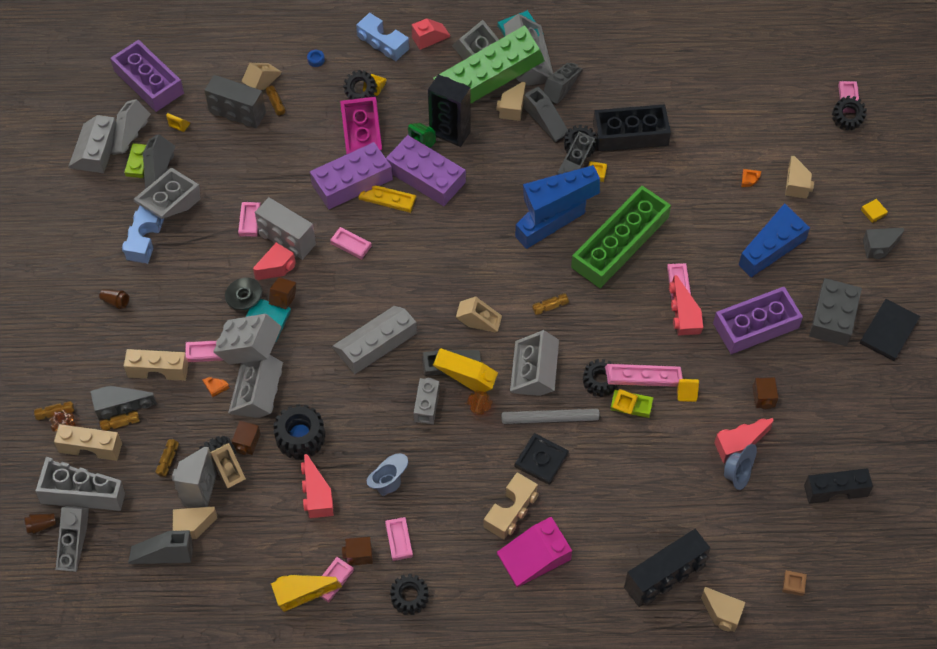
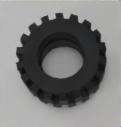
M296 404V407L293 408L292 405L288 406L287 411L283 409L281 416L277 415L276 422L273 425L277 446L283 454L286 453L287 457L291 458L294 456L295 459L299 460V457L304 459L305 454L314 456L315 451L319 452L321 450V445H324L325 429L323 419H321L319 412L316 413V409L313 407L309 409V405L304 404V407H301L300 404ZM296 425H305L310 429L302 437L289 435L291 429Z

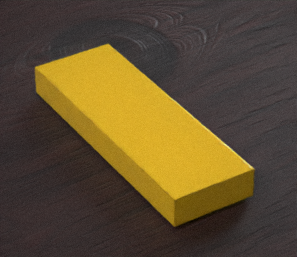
M375 185L367 192L365 190L359 194V200L411 213L416 201V195Z

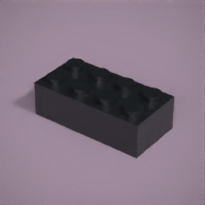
M439 74L428 88L429 127L436 131L437 138L461 147L471 132V87Z
M665 104L594 110L593 126L597 136L598 152L669 146L671 131Z
M693 529L628 571L624 588L638 607L643 604L649 605L656 599L655 596L658 594H666L675 583H682L689 578V574L695 571L697 573L706 566L711 548L699 532Z

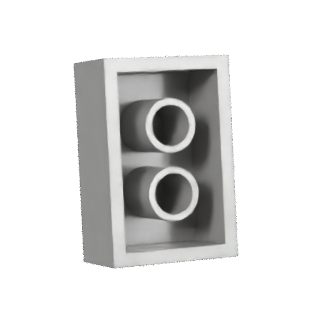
M268 197L255 211L259 235L264 239L268 238L274 244L277 242L292 251L295 257L297 256L303 260L316 245L313 224Z
M267 314L227 320L213 352L229 365L267 360L281 330V326Z

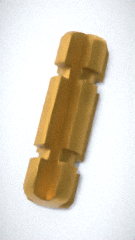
M273 85L266 87V93L275 109L276 115H284L285 108Z
M566 293L558 295V297L555 296L543 300L541 304L540 302L533 304L532 309L535 315L543 313V311L555 309L560 304L561 306L568 304L569 299Z
M72 401L64 402L63 405L61 403L46 406L45 409H35L34 415L36 420H42L46 416L50 418L63 415V412H66V414L74 412V406Z
M137 411L129 412V415L125 413L111 417L110 420H101L100 428L101 430L108 431L112 427L115 429L129 425V422L132 424L139 422Z
M169 439L165 446L167 449H164L159 461L160 465L157 466L155 471L161 477H166L168 474V467L171 466L176 453L175 450L177 451L179 442Z

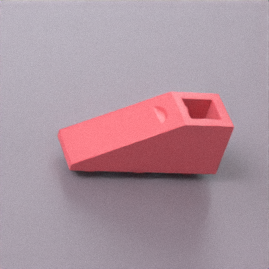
M674 275L672 282L669 283L670 294L673 293L674 299L671 300L672 311H675L676 318H673L674 329H677L678 336L701 334L703 330L701 309L679 277Z
M773 418L767 420L760 419L750 425L742 424L736 429L720 431L714 443L722 462L726 463L727 458L731 454L742 453L748 445L756 444L771 429L774 421Z
M305 454V462H301L302 474L306 476V480L302 481L303 493H307V499H303L304 511H308L309 518L334 516L331 488L309 456Z

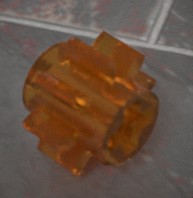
M476 390L475 394L471 393L467 404L471 405L470 410L478 414H484L485 411L490 410L493 402L488 400L490 395Z
M65 409L59 412L55 411L53 418L49 419L53 432L58 430L59 424L76 426L73 421V414L69 413L67 415Z

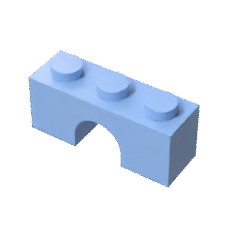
M371 13L356 24L357 36L360 40L366 41L374 49H378L386 57L397 61L409 50V38L396 29L391 34L383 35V21Z
M139 206L138 211L134 213V222L128 229V238L123 243L122 251L125 254L126 260L148 264L153 251V245L150 238L143 236L149 232L159 233L164 218L161 219L144 207Z

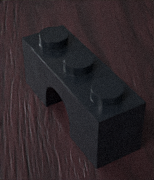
M866 468L808 475L804 488L808 503L813 504L829 502L831 497L838 494H847L848 499L868 497L873 484L869 470Z

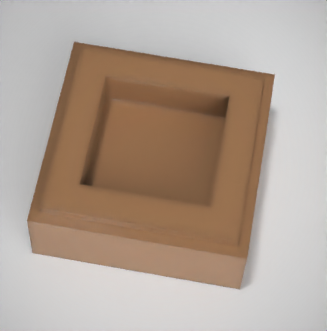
M786 570L782 592L804 596L807 574Z

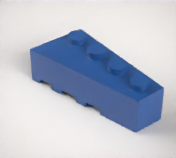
M594 165L523 184L524 201L535 225L541 223V220L546 217L551 218L555 216V213L562 209L567 210L571 208V205L576 202L581 203L600 193V177Z
M586 200L581 203L576 202L572 204L571 208L567 210L562 209L556 212L555 216L551 218L546 217L542 219L541 223L537 225L534 224L530 212H528L516 224L515 237L528 249L585 214Z
M784 203L742 252L739 266L750 277H753L806 241L810 227Z

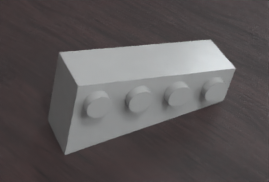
M49 457L45 458L36 488L40 504L77 506L121 511L125 496L121 480L99 473L93 474L84 468L77 469L65 462H55Z

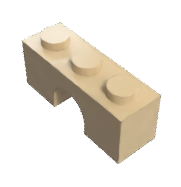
M127 349L124 369L128 378L147 379L148 372H159L165 375L166 380L186 381L189 363L185 352Z
M59 424L54 444L59 453L79 455L80 450H88L95 453L97 458L117 461L122 441L118 432Z
M517 472L506 487V497L510 498L515 504L509 508H502L494 504L484 518V528L505 540L508 534L512 535L516 529L518 519L522 520L528 511V505L536 501L539 495L537 493L538 484Z

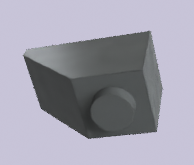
M904 228L866 230L863 238L866 257L874 259L886 257L900 241Z

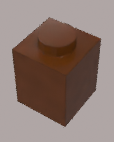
M279 277L270 288L269 304L287 309L295 298L296 282Z
M775 377L755 378L753 384L755 408L771 409L776 406L778 393Z
M239 421L231 441L237 453L253 455L261 435L259 426Z
M370 537L345 539L346 546L342 547L343 559H347V564L350 566L373 564Z

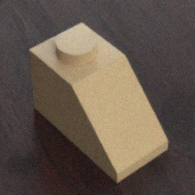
M249 63L242 82L247 86L265 90L266 87L281 75L282 71L269 63Z
M521 82L502 93L501 101L498 100L497 111H500L499 118L521 120L526 82Z
M791 156L789 162L785 195L807 199L809 192H812L814 187V181H811L812 173L795 156Z
M473 297L460 302L456 318L468 327L498 332L502 315L479 298Z
M229 443L210 452L215 468L227 488L246 479Z
M215 507L173 509V531L190 530L191 538L197 539L217 519Z
M705 587L701 599L714 624L724 631L735 632L745 602Z

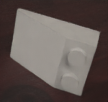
M482 20L457 40L452 47L465 60L499 39Z
M170 168L135 197L134 202L163 219L189 210L200 200V189L198 183Z

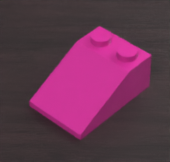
M376 97L340 101L346 154L375 142L379 150H382Z
M549 517L532 526L497 551V555L515 586L519 587L570 561L572 549L553 518Z

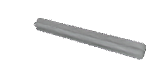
M599 409L503 412L501 419L503 424L599 420Z

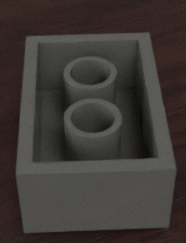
M217 75L212 77L204 90L209 112L215 116L219 115L230 121H236L245 126L257 128L266 114L262 90Z
M824 278L809 337L847 346L852 335L862 288Z

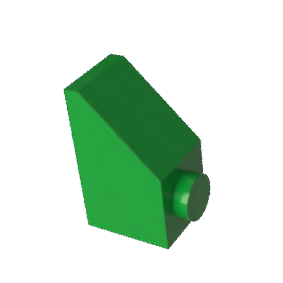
M422 123L408 125V135L429 148L436 143V131L433 128Z

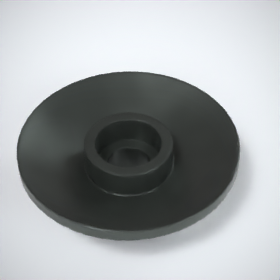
M247 277L232 282L225 292L227 304L235 310L249 309L255 306L262 297L260 283L253 278Z

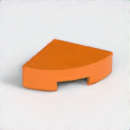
M743 169L741 187H750L756 184L760 179L761 171Z
M212 377L202 379L212 397L230 388L229 384L223 379L220 380Z

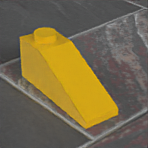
M442 348L439 349L433 364L434 367L479 395L493 388L498 374L497 371L482 362Z
M289 575L281 576L271 583L278 606L284 612L342 587L336 577Z

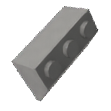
M97 115L83 124L69 169L105 172L112 151L116 126L115 117Z
M542 330L515 341L510 386L511 393L541 396L555 391L559 339Z
M269 355L267 360L241 363L228 413L253 418H261L271 414L274 407V398L278 391V381L282 374L283 362Z
M203 447L181 460L177 469L173 471L172 481H174L175 489L178 491L179 498L185 507H208L217 476L209 447Z

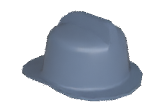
M750 444L744 448L742 453H733L727 458L724 477L733 482L737 490L743 489L749 481L757 453L755 444Z
M401 453L389 456L368 476L366 480L367 485L370 488L376 489L382 496L397 490L401 484L400 476L408 466L407 456Z

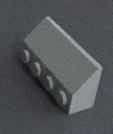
M517 14L504 24L505 36L525 25L541 50L545 61L516 77L519 82H526L528 86L546 83L547 78L553 74L542 27L536 22Z
M393 306L334 344L332 348L351 371L356 374L417 334L416 321L404 308Z

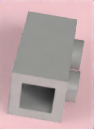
M420 378L414 408V422L434 424L440 391L439 381L433 378Z

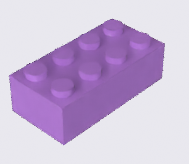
M139 40L110 58L114 72L155 112L184 94L181 80Z
M409 135L386 157V160L391 165L392 175L442 206H445L466 183L465 169Z
M375 142L310 171L312 185L328 210L359 196L364 190L365 192L371 190L372 186H381L393 180L391 165Z
M781 287L716 312L713 325L730 354L798 329L803 316L786 288Z

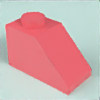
M426 18L412 24V39L420 50L450 38V34L442 23Z
M276 242L254 266L255 279L262 280L285 276L288 271L295 267L294 253Z

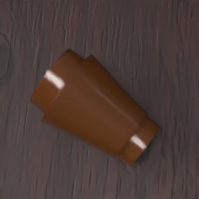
M102 289L99 294L100 300L117 309L125 308L129 303V295L123 290Z
M54 513L29 514V517H24L27 534H35L56 525Z

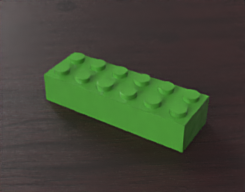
M524 25L439 75L449 77L451 80L471 87V103L543 63L545 60L541 50Z
M641 186L572 255L571 268L601 288L669 218L671 205L644 186Z

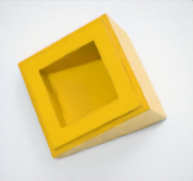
M371 74L377 84V93L374 92V95L378 96L387 79ZM365 82L363 84V91H365L367 87Z
M169 113L166 114L168 124L172 128L185 132L190 125L189 121Z
M679 379L677 400L696 402L699 380Z
M619 389L612 408L632 414L639 396Z

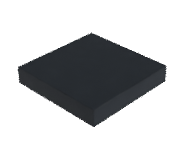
M534 433L515 462L514 467L550 485L568 456L569 450Z

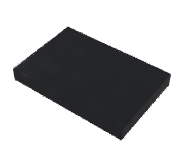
M885 299L863 335L860 344L895 361L920 316Z

